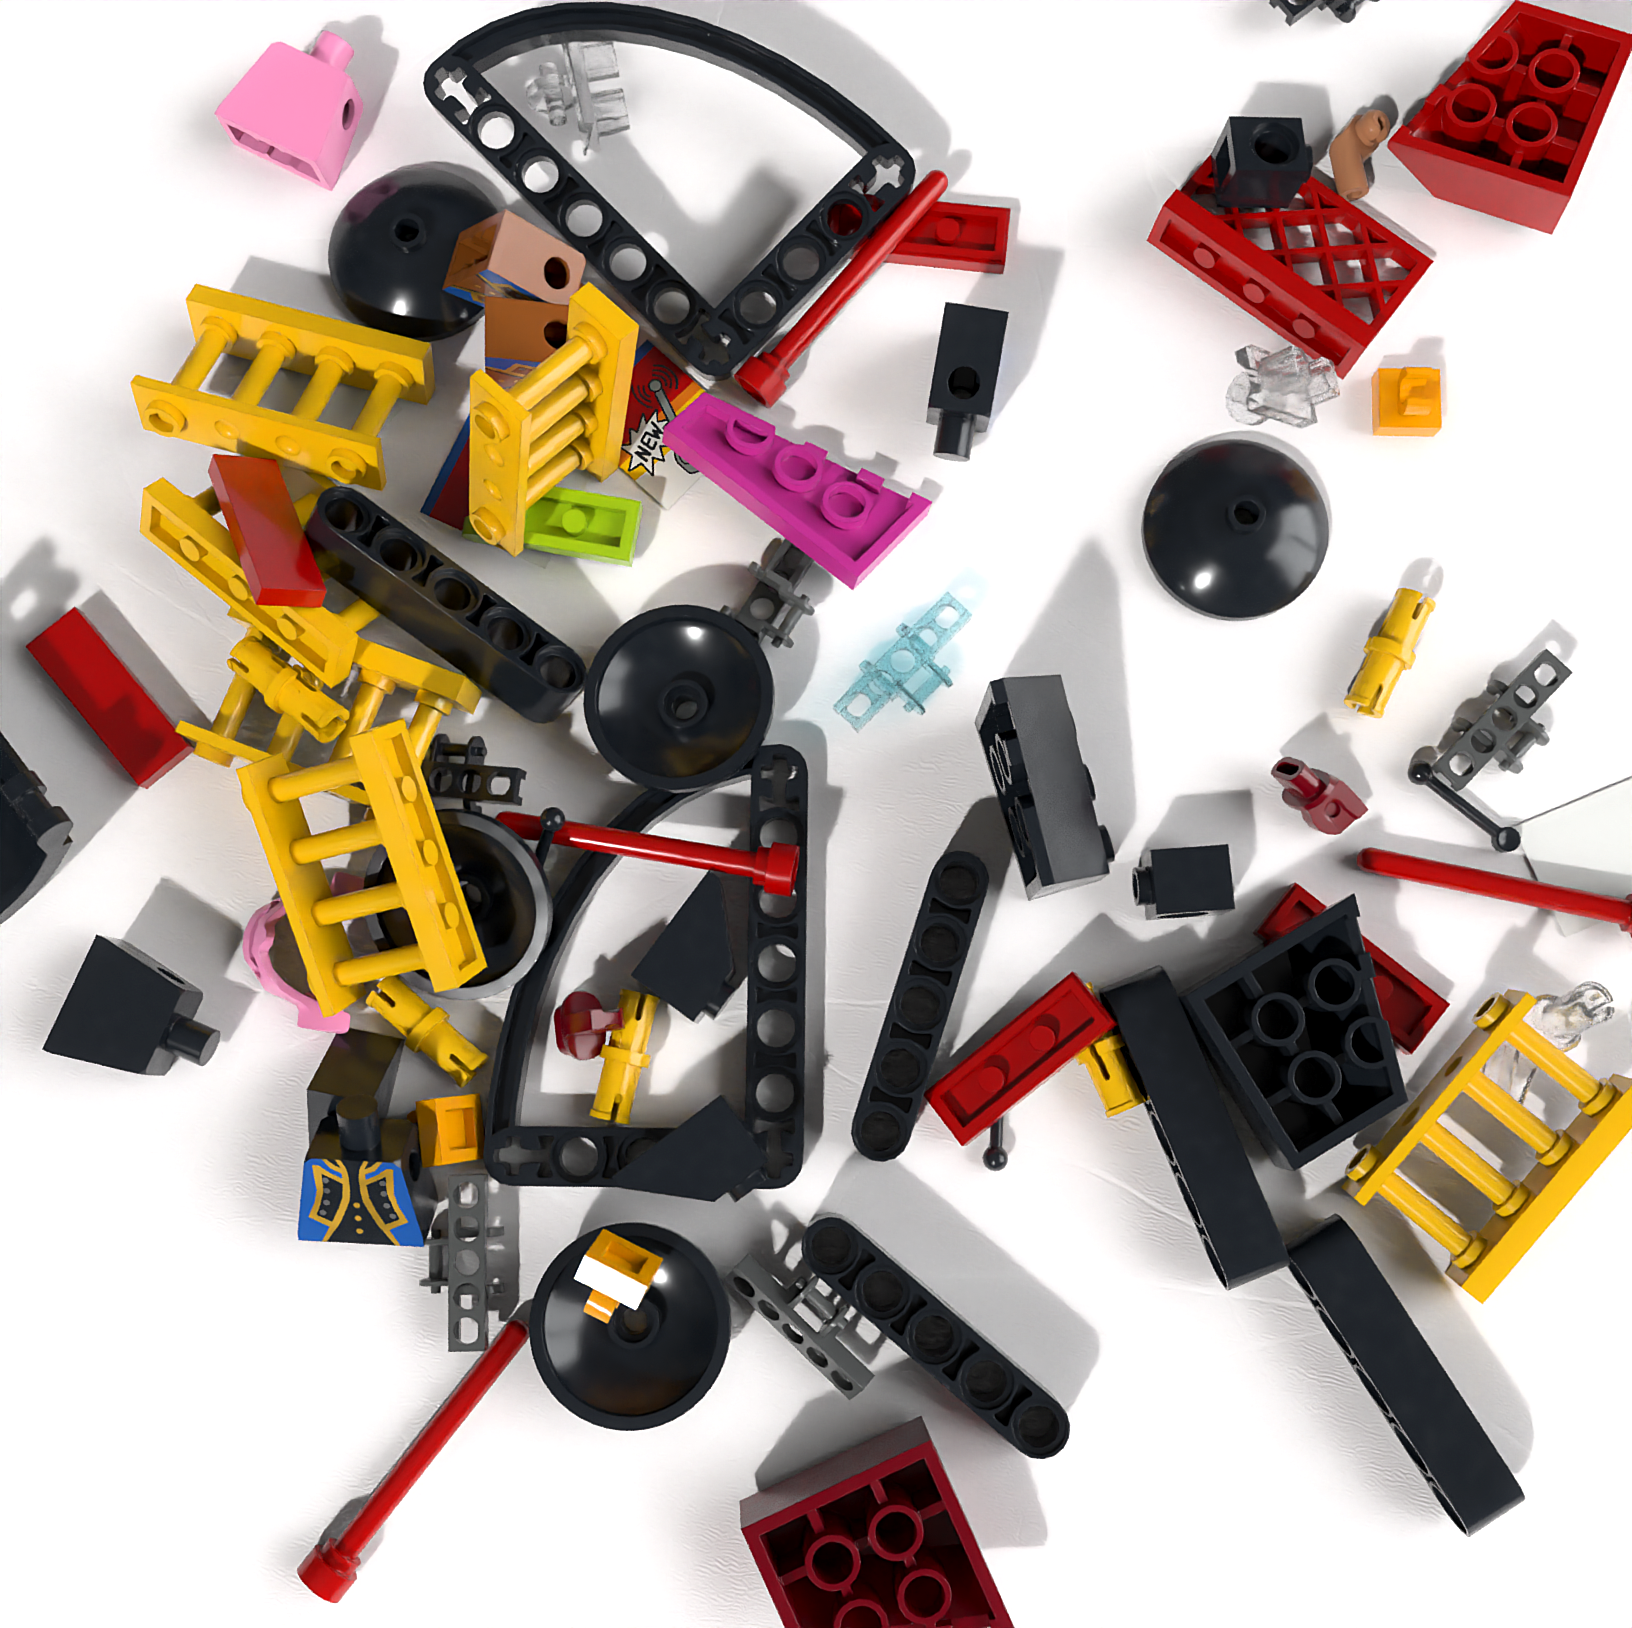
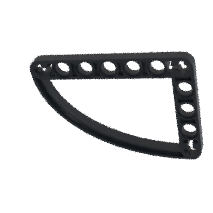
M570 2L526 9L492 21L461 38L432 62L424 75L423 86L425 95L437 114L570 247L582 253L586 263L698 375L709 381L718 382L732 377L750 356H754L867 241L913 190L916 169L914 160L909 152L867 113L829 84L788 58L740 34L694 17L653 7L614 2ZM615 41L657 47L691 56L731 71L775 93L821 123L852 147L862 159L714 309L481 74L508 58L540 47L564 43ZM450 78L455 83L463 80L462 85L467 95L478 106L471 115L456 97L450 95L445 98L446 93L441 85L446 79ZM500 117L512 122L514 125V136L508 145L495 149L483 144L481 133L488 121ZM536 162H550L558 169V180L554 187L542 193L533 192L527 188L525 175L528 168ZM880 164L883 168L889 169L896 164L900 167L898 176L900 186L896 188L889 182L884 184L874 194L873 204L880 207L874 212L864 195L876 182L877 170L875 166ZM859 184L863 194L853 189V187ZM848 204L859 211L862 217V225L858 231L852 235L842 236L837 235L830 229L827 224V215L835 206ZM579 206H594L602 214L601 226L591 236H577L569 229V216ZM631 248L638 250L644 255L646 265L645 270L639 277L627 281L615 276L611 266L613 258L618 252ZM806 248L817 256L819 268L809 279H794L784 269V259L792 250ZM757 291L765 292L775 301V314L766 323H751L742 315L741 304L750 293ZM668 292L681 293L690 304L689 313L685 319L676 324L664 323L655 314L656 302L663 294ZM701 315H705L709 319V321L702 323L700 326L702 332L712 342L717 344L723 338L729 341L726 346L729 360L723 365L715 359L707 365L703 363L702 360L706 355L704 348L692 334L685 345L678 340L693 331Z
M783 744L761 745L753 758L741 770L723 782L709 788L686 793H669L648 789L632 801L606 826L646 834L656 824L684 804L715 789L751 780L750 851L757 852L758 847L763 846L761 844L762 830L772 821H787L797 831L798 838L795 845L800 847L798 870L794 886L797 902L789 915L774 918L764 913L760 906V896L764 886L753 884V878L749 877L745 1123L763 1148L767 1150L769 1146V1130L756 1133L755 1119L759 1118L773 1123L786 1121L791 1118L795 1119L794 1134L781 1130V1149L783 1152L793 1154V1165L783 1166L780 1177L776 1178L768 1176L767 1166H761L760 1169L767 1179L755 1189L786 1187L795 1181L802 1170L804 1161L809 777L807 764L801 753L793 747ZM784 759L786 760L788 770L798 771L797 778L787 780L785 795L786 804L799 801L798 811L784 807H774L760 811V802L762 800L774 804L772 780L762 778L763 771L773 770L774 760ZM586 850L577 860L552 899V927L544 952L534 967L514 985L496 1049L487 1103L483 1152L486 1170L500 1184L540 1187H618L612 1176L628 1165L626 1156L631 1144L640 1138L652 1139L657 1143L676 1129L674 1127L520 1126L530 1054L542 1007L556 968L579 919L601 884L623 856ZM771 946H784L792 951L795 956V971L785 981H769L760 973V956ZM770 1010H784L794 1020V1036L784 1046H768L759 1037V1020L763 1014ZM771 1074L784 1075L790 1080L794 1088V1098L790 1106L784 1111L776 1113L767 1111L757 1099L759 1083L763 1078ZM549 1135L554 1137L548 1156L553 1176L542 1175L545 1162L521 1164L517 1175L511 1173L510 1163L500 1161L499 1159L500 1149L510 1147L513 1136L520 1138V1146L525 1150L546 1149L543 1136ZM573 1138H587L597 1149V1165L587 1175H575L568 1171L563 1164V1149Z

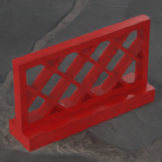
M1210 154L1180 191L1176 189L1163 204L1146 241L1343 380L1434 261L1311 175L1306 183H1302L1297 191V194L1304 198L1306 210L1280 211V208H1265L1266 212L1239 214L1238 208L1223 207L1224 215H1213L1192 200L1195 195L1215 194L1214 179L1210 178L1213 175ZM1325 224H1342L1352 231L1355 244L1330 246ZM1310 225L1315 247L1289 249L1284 227ZM1269 228L1274 250H1263L1244 237L1243 229ZM1390 258L1410 273L1403 280L1380 281L1375 259ZM1359 260L1364 282L1339 284L1333 261ZM1318 262L1324 285H1312L1294 272L1292 264ZM1384 296H1391L1385 304ZM1368 297L1373 316L1372 322L1367 324L1346 309L1342 299Z

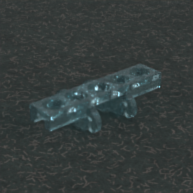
M947 591L911 628L905 623H901L895 628L901 638L874 665L866 659L858 665L864 675L833 705V710L850 723L857 733L890 700L893 702L898 696L906 703L903 706L906 712L910 713L914 710L922 716L926 712L922 703L940 685L947 688L953 685V682L948 677V674L951 672L950 669L945 665L940 668L933 662L935 656L971 620L973 614ZM948 606L952 607L958 613L959 619L950 628H943L937 624L935 619ZM926 628L932 630L937 637V641L931 647L919 636ZM898 650H907L914 656L915 665L907 672H899L891 665V656ZM923 667L931 676L912 694L904 684ZM881 672H885V673H887L888 675H890V677L892 678L893 683H892L887 677H885ZM873 681L874 685L884 694H876L870 689L869 684ZM859 694H863L868 697L871 706L861 716H854L849 713L847 706Z

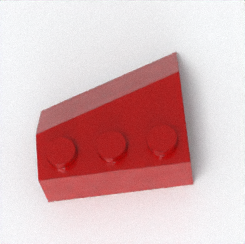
M1515 0L1467 53L1465 61L1444 84L1440 83L1425 99L1424 105L1406 126L1402 125L1388 140L1387 148L1435 198L1552 235L1572 197L1631 54L1632 34Z

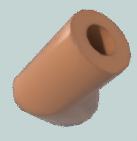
M1377 109L1369 110L1364 115H1356L1330 144L1329 157L1337 193L1348 202L1358 200L1368 194L1369 186L1363 163L1390 133L1391 127L1388 117Z

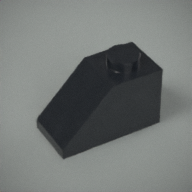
M708 870L631 973L633 978L696 1024H699L705 1014L712 1020H715L737 991L729 983L736 974L724 887L720 878L710 870Z
M720 1095L614 1174L612 1179L619 1188L710 1202H715L728 1193L736 1203L767 1179L760 1167L767 1163L771 1157L725 1095Z

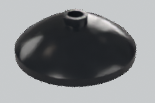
M411 168L395 171L375 179L359 190L348 201L332 229L328 248V265L338 296L348 311L368 328L423 342L442 340L464 331L485 315V308L442 290L459 233L497 214V209L491 200L474 184L456 174L443 170ZM408 231H419L417 237L412 241L404 242L400 240L402 235Z
M1226 439L1194 447L1176 458L1165 468L1153 485L1146 500L1141 522V537L1146 560L1155 578L1180 604L1210 618L1225 621H1247L1278 612L1295 601L1309 587L1325 559L1329 539V523L1325 504L1318 488L1297 462L1279 450L1262 443L1242 439ZM1239 508L1248 510L1253 515L1254 523L1251 525L1241 524L1235 518L1234 510Z
M697 605L663 606L646 611L630 619L609 636L600 647L589 668L585 682L584 715L588 731L596 748L604 759L626 779L637 785L660 792H693L709 788L733 776L759 750L767 736L774 715V679L767 658L758 642L749 631L731 617L719 611ZM690 701L697 704L696 712L690 718L681 719L677 717V709L682 703Z
M455 808L438 809L435 812L487 967L460 987L435 993L429 973L425 969L399 975L415 987L439 997L454 1000L487 998L505 991L516 984L534 967L544 952L553 920V903L549 882L541 863L532 849L517 833L502 822L471 810ZM382 844L377 847L370 860L363 889L397 881L386 848ZM467 884L478 888L481 893V902H475L468 896L466 891ZM403 907L365 916L369 932L379 952L418 943L408 912Z
M622 1222L606 1225L588 1232L569 1244L557 1255L543 1274L532 1301L529 1318V1338L532 1356L536 1368L551 1394L577 1417L593 1425L618 1431H638L655 1428L677 1419L692 1409L703 1399L718 1378L727 1357L732 1329L731 1307L728 1294L711 1260L699 1247L681 1234L669 1228L645 1222ZM603 1229L663 1258L651 1286L637 1307L645 1312L648 1320L646 1328L641 1331H633L626 1326L624 1315L626 1310L631 1307L621 1302L618 1308H615L608 1324L583 1312L593 1288L574 1278L585 1254Z

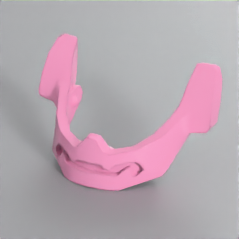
M336 872L330 885L333 897L363 890L365 878ZM281 897L257 909L244 931L242 949L245 961L263 988L269 993L297 1006L299 1010L297 1025L299 1027L327 1033L343 1034L348 1032L350 1015L347 1012L340 1011L334 1016L323 1018L317 998L312 992L301 994L286 984L273 969L269 957V949L274 941L275 925L286 914Z

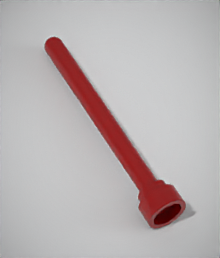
M940 170L930 171L770 353L763 351L758 358L750 356L734 374L739 385L758 403L771 409L786 392L787 387L784 383L790 378L787 370L946 191L948 178L944 172Z
M502 811L495 816L494 819L511 828L522 839L539 841L543 829L540 824V816L512 811ZM566 820L563 828L555 832L551 843L752 877L753 884L764 886L765 893L791 897L794 890L800 854L799 846L772 842L771 848L759 846L757 852Z
M1372 847L1362 849L1357 855L1358 867L1367 873L1619 924L1621 931L1630 933L1632 938V894L1622 899Z
M515 1319L504 1327L339 1538H329L325 1545H315L297 1568L299 1578L314 1594L330 1603H339L357 1580L355 1570L361 1564L358 1557L359 1554L529 1339V1326L525 1321Z

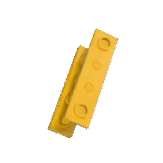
M590 282L570 296L566 343L511 388L505 391L481 369L470 376L469 519L474 530L484 541L491 545L498 543L514 558L523 551L525 512L528 508L576 468L579 470L586 469L602 483L619 466L639 325Z
M196 283L185 299L196 344L172 382L167 383L140 375H135L130 382L143 429L156 432L165 437H175L248 457L276 459L279 465L333 478L345 484H356L383 491L387 481L381 438L377 436L398 398L428 405L436 389L431 343ZM221 353L253 360L230 399L198 391ZM280 368L312 376L291 414L258 406ZM339 383L372 391L351 430L317 422Z
M278 464L300 523L304 527L320 494L326 489L336 487L337 485L325 476ZM162 477L143 488L140 533L331 689L350 675L359 636L357 632L382 615L380 612L361 598L338 614L329 612L323 606L321 608L256 605L230 532L213 518V516L222 511L214 487L211 486L195 497L183 494ZM319 569L323 582L332 578Z
M230 607L227 616L247 629L244 638L256 636L273 652H281L282 648ZM358 637L351 670L359 672L356 681L361 683V686L349 711L350 717L345 721L347 725L340 733L328 762L353 755L348 737L371 729L385 694L392 695L397 686L416 694L413 702L418 707L408 732L421 767L442 715L449 716L452 708L473 715L483 692L466 676ZM303 666V669L311 674L312 683L319 690H322L325 683ZM235 673L210 731L182 720L179 721L175 730L180 735L197 743L193 754L226 768H230L234 758L251 764L283 752L290 773L306 769L291 762L305 728L285 712L281 716L266 753L234 741L257 690L256 687L237 673ZM348 784L322 791L366 808L363 820L375 819L365 790Z
M404 718L381 724L348 737L353 755L290 773L282 752L235 769L242 787L243 802L251 812L307 970L309 988L317 998L323 1018L336 1015L365 996L367 992L363 982L425 969L429 973L434 991L437 993L460 987L487 967ZM361 781L364 784L375 819L311 835L299 798ZM382 844L386 848L397 881L333 897L320 860ZM400 907L407 910L418 943L354 958L342 924L343 921Z
M1508 989L1504 995L1496 992L1484 1001L1472 1018V1022L1477 1027L1375 1147L1370 1143L1366 1144L1353 1156L1344 1172L1349 1178L1341 1187L1363 1206L1378 1192L1451 1252L1449 1260L1452 1262V1265L1445 1274L1482 1305L1632 1129V1078L1613 1073L1608 1080L1606 1078L1595 1079L1522 1020L1538 1000L1528 992ZM1504 1040L1580 1100L1578 1108L1581 1112L1565 1131L1563 1129L1553 1131L1480 1071ZM1461 1091L1465 1092L1537 1151L1535 1159L1539 1162L1522 1182L1520 1180L1509 1181L1437 1122L1438 1118ZM1419 1141L1494 1202L1492 1209L1496 1213L1479 1233L1476 1230L1468 1233L1394 1172Z

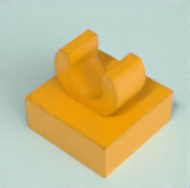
M1431 367L1377 369L1371 377L1373 436L1434 437L1442 428L1440 369H1432Z
M480 1093L415 1102L416 1110L411 1111L407 1115V1120L418 1123L423 1168L484 1159L485 1136Z
M603 1229L585 1254L574 1278L593 1288L583 1312L608 1324L615 1308H618L620 1302L636 1310L651 1286L663 1258Z

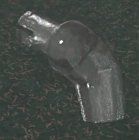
M1585 981L1561 997L1550 994L1535 997L1538 1001L1522 1020L1559 1050L1566 1053L1577 1047L1583 1031L1612 1018L1615 1007L1607 1006L1596 1013L1595 1011L1614 1000L1609 991L1600 983ZM1504 1040L1482 1066L1481 1072L1523 1105L1538 1066Z

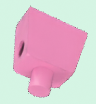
M329 31L321 33L309 55L281 41L271 43L222 101L214 114L235 145L332 191L337 183L363 112L362 99L351 77L344 72L354 56V50L345 40Z

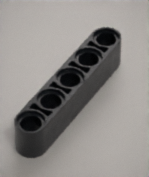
M336 486L330 487L320 494L303 529L319 569L524 718L535 723L546 724L555 721L561 716L583 688L587 679V668L582 658L572 648L362 493L352 488Z
M954 851L941 857L932 869L851 1124V1136L854 1146L861 1155L872 1161L885 1162L895 1159L904 1152L911 1138L988 890L989 875L987 868L979 857L970 852ZM953 867L965 869L974 879V893L969 898L962 900L951 898L941 887V874ZM934 927L944 928L949 931L956 942L954 956L943 962L928 958L921 947V936L924 932ZM923 988L931 992L935 997L937 1013L929 1023L915 1024L904 1016L901 1000L903 995L910 989ZM895 1049L910 1052L918 1064L916 1078L905 1087H894L882 1075V1060L888 1052ZM878 1111L891 1114L899 1127L895 1143L889 1148L882 1150L869 1147L863 1141L861 1135V1128L865 1118Z
M1157 965L1099 989L1102 1005L1117 1022L1112 1031L1114 1035L1120 1033L1122 1041L1125 1043V1046L1120 1047L1121 1052L1141 1095L1146 1100L1143 1103L1207 1256L1223 1287L1229 1291L1289 1266L1290 1260L1281 1234L1183 1006L1166 971L1162 966Z
M828 1212L818 1215L809 1222L803 1233L801 1252L804 1262L816 1276L1021 1453L1030 1458L1043 1460L1055 1456L1064 1449L1070 1435V1422L1066 1411L1046 1387L849 1218L839 1213ZM837 1227L843 1230L849 1237L850 1249L847 1255L840 1261L825 1262L815 1254L812 1240L821 1229ZM878 1271L892 1273L901 1283L900 1293L892 1303L884 1306L869 1302L863 1294V1285L866 1279ZM928 1316H941L951 1325V1334L948 1341L936 1349H927L919 1345L914 1339L918 1323ZM987 1360L1000 1365L1002 1370L1001 1380L992 1391L978 1393L967 1386V1374L970 1368L977 1362ZM1045 1406L1052 1410L1053 1413L1050 1429L1044 1435L1038 1437H1028L1019 1431V1420L1022 1414L1030 1407Z
M1335 1213L1285 1245L1290 1260V1265L1287 1267L1438 1502L1465 1536L1470 1537L1523 1502L1525 1495L1514 1475L1362 1242L1347 1222Z

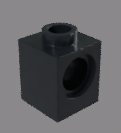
M1229 116L1211 153L1217 207L1288 209L1301 184L1309 180L1313 167V150L1309 144H1305L1302 118Z
M1228 844L1149 850L1140 857L1141 867H1133L1132 891L1136 906H1145L1146 920L1216 916L1235 909Z

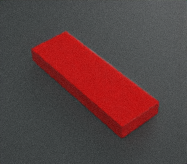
M865 194L864 196L871 205L872 210L876 212L880 207L873 204L874 195ZM936 201L883 262L1003 274L1011 208ZM841 204L831 209L828 214L827 224L837 235L847 236L858 231L862 225V217L859 211L852 205ZM878 229L849 259H853L856 256V254L864 247V245L871 239V237L878 231Z
M213 454L208 474L255 604L321 608L327 589L276 459Z
M73 607L25 646L138 786L148 789L194 751L195 747L186 737L175 732L176 724L85 613L78 608Z
M1295 882L1288 887L1254 930L1253 934L1265 942L1279 934V932L1321 911L1327 906ZM1362 935L1365 951L1371 954L1376 977H1373L1382 1016L1384 1020L1388 1021L1394 1046L1405 1055H1412L1450 1006V1003Z
M1072 971L925 1091L924 1097L960 1145L967 1146L1116 1026L1117 1022L1078 974Z

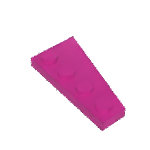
M705 392L664 427L663 444L851 590H854L928 515L932 501L913 492L910 498H907L884 487L885 479L866 469L861 468L857 474L826 459L828 451L806 441L804 445L794 444L776 435L774 425Z

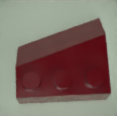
M922 1415L740 1500L741 1531L784 1628H1015Z

